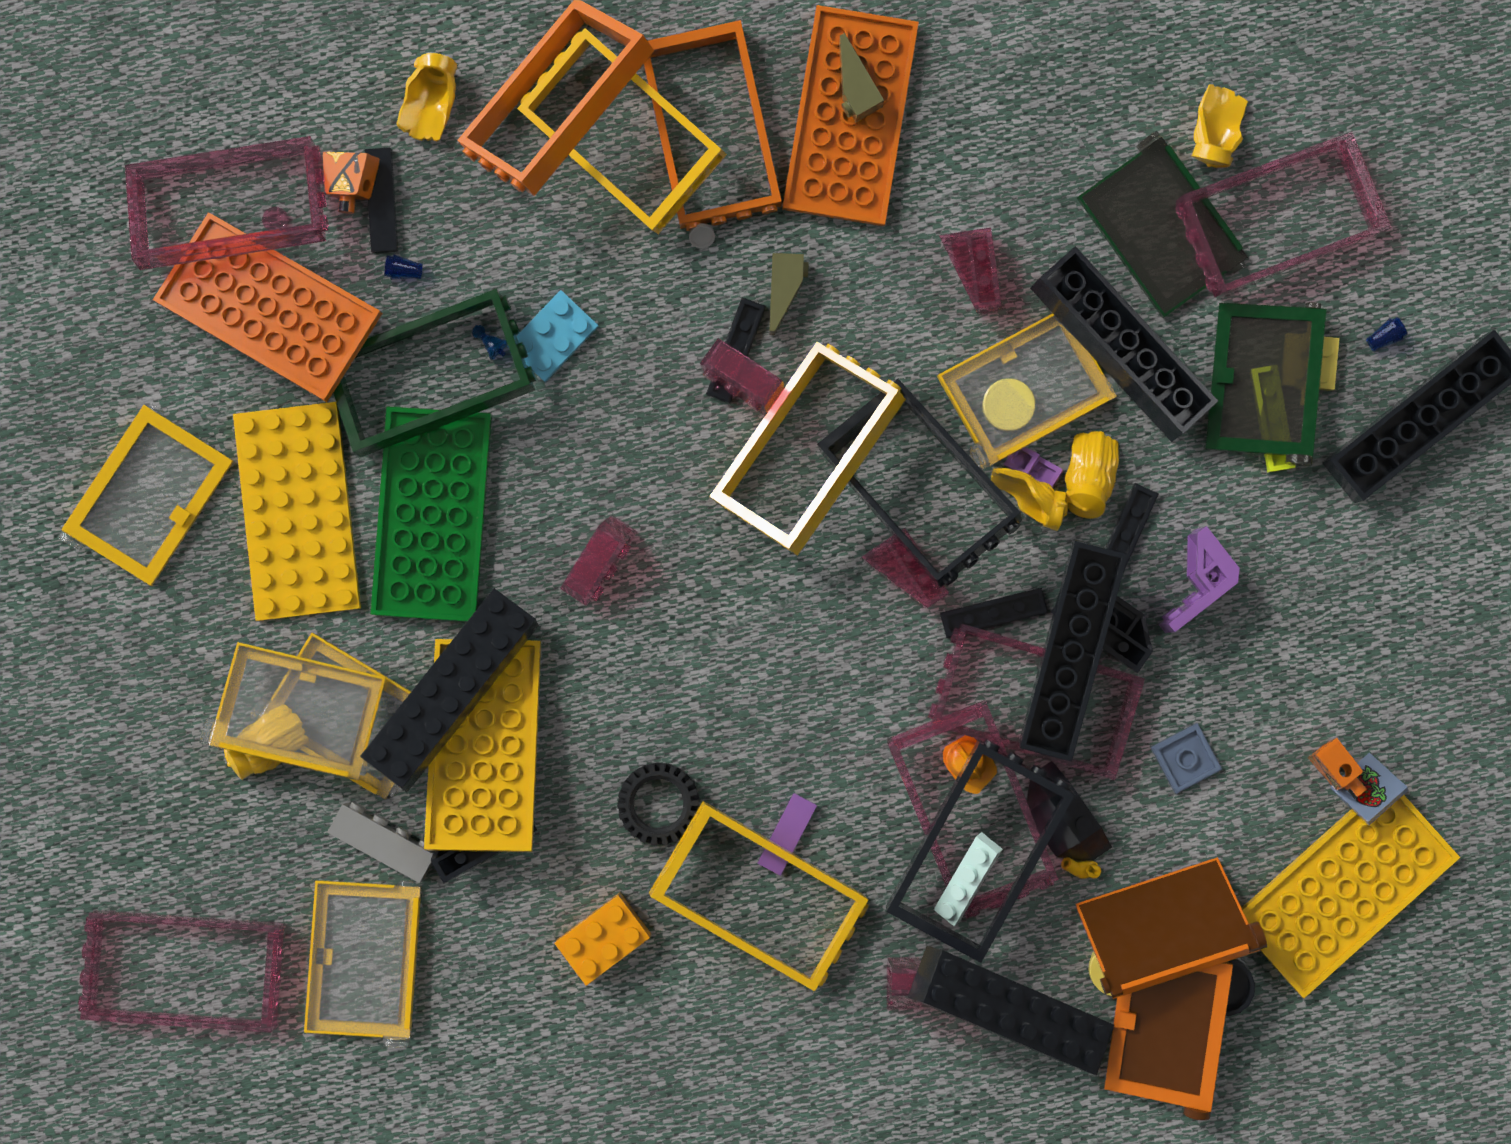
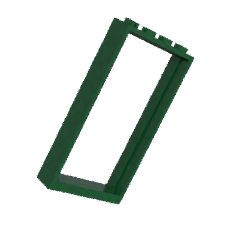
M497 289L367 338L355 358L494 305L520 380L365 439L345 376H343L333 394L352 451L359 457L366 456L535 391L533 382L536 381L532 367H527L524 358H527L528 354L523 342H518L516 335L520 331L515 319H510L508 314L511 306L506 295L502 296Z

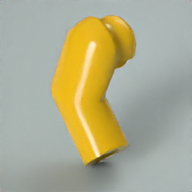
M1066 857L1061 862L1062 869L1080 879L1089 877L1095 879L1101 874L1100 866L1092 860L1076 862Z

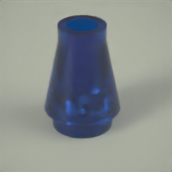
M395 254L393 256H386L384 276L390 277V280L421 279L423 263H417Z
M1398 317L1394 319L1389 318L1371 336L1366 338V342L1371 350L1375 352L1380 348L1404 340L1403 337L1408 335V332Z

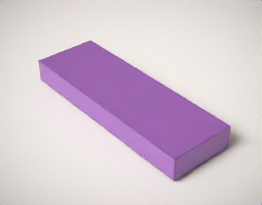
M793 793L770 840L793 853L817 805ZM764 849L757 864L781 876L788 861Z

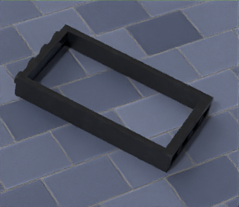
M896 379L894 383L901 387L900 393L906 399L904 403L1008 516L947 567L938 572L854 476L850 479L848 485L936 585L941 588L945 584L950 585L958 578V573L965 567L968 569L978 562L979 556L986 550L989 552L996 548L1004 535L1014 533L1021 525V512L899 379ZM880 392L817 444L821 454L834 469L840 462L835 454L860 434L886 394Z
M988 739L985 742L977 740L886 905V912L980 963H982L1075 796L1074 792L1070 789L1071 784L1058 777L1056 781L1046 776L1048 772L1037 765H1033L1032 768L1023 764L1024 759L1015 753L1009 752L1008 755L999 751L1000 746ZM984 754L1060 795L1061 799L981 943L977 944L905 905L901 901L980 758Z

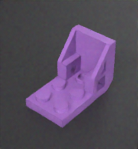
M1207 526L1194 530L1188 535L1187 578L1198 592H1193L1184 598L1182 602L1185 605L1181 608H1172L1162 616L1164 621L1159 626L1165 633L1179 630L1238 584L1239 566Z

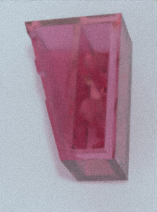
M991 227L939 235L976 313L1003 310Z
M717 338L700 362L701 368L704 371L702 374L714 383L718 381L728 393L735 397L738 396L749 407L766 416L785 388L783 380L719 338Z
M609 516L599 524L560 589L585 606L592 600L597 602L605 590L601 586L606 579L611 580L618 569L615 565L620 558L623 560L631 548L629 544L638 531L615 516Z
M903 528L902 531L904 532V534L918 548V546L916 545V543L914 542L906 528ZM891 536L860 557L863 562L924 609L949 594L944 585L941 588L936 585L894 536Z
M887 957L886 1009H919L921 1003L908 998L921 962L918 957Z

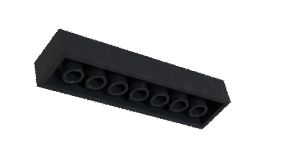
M1076 246L1045 272L1030 288L1171 442L1184 434L1218 402L1212 393Z
M1495 330L1482 335L1324 460L1322 464L1354 503L1364 501L1511 384V349Z
M1073 539L1018 742L1019 748L1072 762L1128 557L1126 552Z
M494 588L360 757L407 793L539 625L536 618Z
M926 946L908 994V998L1096 1076L1114 1028L1112 1023L949 952Z

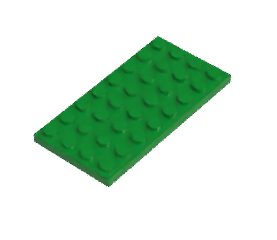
M387 406L385 431L439 410ZM475 413L383 449L370 615L468 621L477 610L492 421L491 413Z

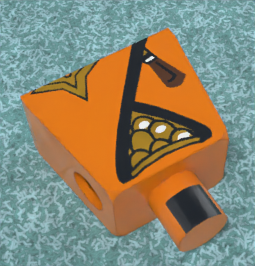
M323 152L325 193L339 198L338 212L354 214L355 199L369 200L371 198L379 166V158L368 153Z
M1338 738L1328 741L1308 757L1334 789L1339 790L1345 787L1354 799L1367 789L1357 778L1363 773V770ZM1340 767L1345 771L1344 777L1339 772Z

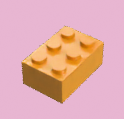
M619 892L559 937L554 944L585 986H587L651 937V932L622 893Z

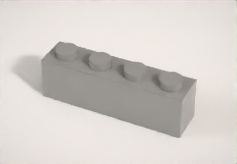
M352 801L351 804H342L327 833L418 883L424 881L432 866L431 857L434 851L424 850L423 839L418 842L411 838L412 833L402 827L392 828L387 825L389 821L378 814L372 817L365 813L366 808L356 802Z

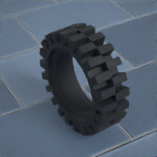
M655 762L636 769L628 776L619 791L617 803L619 818L622 820L624 828L631 833L630 835L638 838L640 842L657 846L658 844L667 845L671 842H676L682 837L700 807V798L695 783L681 768L669 763ZM650 780H667L673 783L682 794L683 810L681 816L676 822L665 828H654L646 825L639 819L635 810L636 793L644 783Z

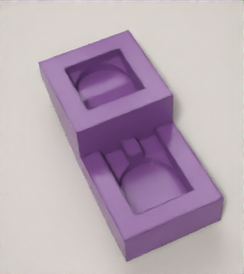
M1027 447L1008 456L1004 463V466L1027 473L1040 482L1050 484L1052 488L1055 487L1064 472L1063 469L1040 457V454Z

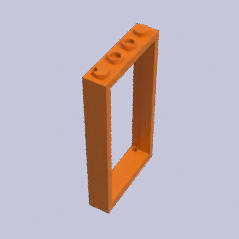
M573 0L457 140L464 147L463 154L473 162L478 159V163L488 172H491L492 169L495 170L494 173L502 181L507 182L510 180L511 185L519 192L523 193L526 190L535 196L651 56L654 49L643 34L581 0ZM584 23L626 46L523 172L515 169L482 147Z
M741 20L648 40L654 52L644 63L648 84L657 92L658 89L651 63L652 57L729 40H737L771 191V196L686 215L684 206H682L677 212L680 229L686 228V231H690V229L700 223L706 224L711 222L712 226L726 223L728 218L737 217V220H744L752 217V213L762 211V214L776 212L777 208L781 207L782 204ZM652 99L671 189L673 191L679 183L662 107Z

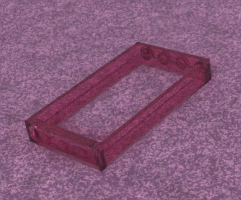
M1352 131L1189 192L1175 201L1176 213L1183 220L1186 227V238L1190 244H1193L1196 252V262L1203 269L1206 276V287L1213 293L1214 298L1380 235L1392 228ZM1336 149L1368 230L1225 284L1192 203Z
M311 136L125 165L131 259L139 270L326 241L325 231H329L327 216L323 215V208L327 207L324 192H321L320 185L324 184V175L318 165V161H322L319 145L315 146ZM305 155L311 224L149 249L144 180Z
M960 624L959 628H954L950 643H954L952 653L946 654L943 668L947 670L944 679L939 678L935 693L939 694L937 704H931L928 718L932 719L931 725L983 741L988 739L1003 747L1113 780L1116 779L1145 678L1098 665L1096 673L1128 682L1104 767H1099L1073 759L1072 762L1021 749L1016 741L941 719L966 634L1042 656L1044 649L965 624Z
M986 700L887 738V744L924 834H926L931 824L900 750L984 717L994 743L1000 746L999 751L1008 756ZM1004 766L1036 844L1040 837V832L1016 773ZM936 838L931 851L947 887L952 879V875ZM1046 848L1041 855L1045 870L1030 875L1017 899L1028 896L1030 894L1029 891L1034 889H1047V887L1053 886L1054 882L1058 880ZM1014 882L975 896L963 917H975L980 914L982 909L1000 907Z
M104 910L90 912L89 916L86 917V924L84 926V931L87 932V941L82 949V958L85 959V966L80 974V985H83L82 996H80L78 1001V1011L81 1012L80 1020L271 1033L277 1029L285 923ZM104 920L268 931L261 1019L97 1008Z

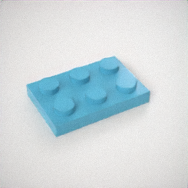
M560 290L517 335L519 343L523 342L528 354V357L524 358L528 367L531 366L534 373L546 383L599 326Z

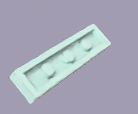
M982 832L974 839L934 908L939 915L953 926L957 925L962 919L1003 850Z

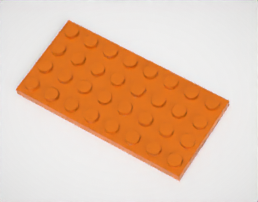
M816 5L782 210L885 227L919 22ZM843 33L846 34L884 99L881 109L858 122H855L852 116L848 118L841 105L844 102L842 97L839 40L840 35Z
M209 212L153 298L156 303L325 402H328L383 314L380 310Z

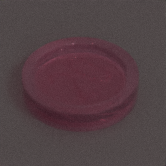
M271 207L263 214L262 222L269 232L280 233L287 228L289 217L282 208Z

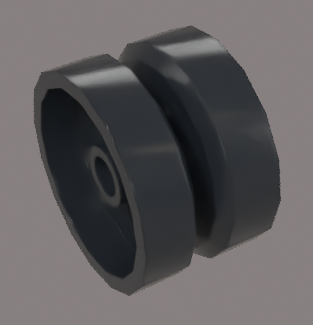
M1241 957L1228 961L1233 963L1226 1016L1241 1013L1250 1005L1255 995V982L1252 973Z

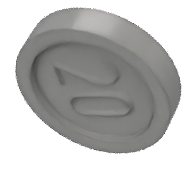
M700 223L689 231V241L696 248H707L715 240L714 230L708 224Z

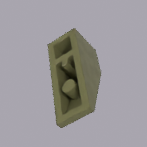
M843 33L840 35L839 40L842 97L844 102L841 105L847 117L852 116L854 121L858 122L881 109L884 99L846 34Z
M772 253L769 335H775L802 286L803 278H808L809 262H804V254Z

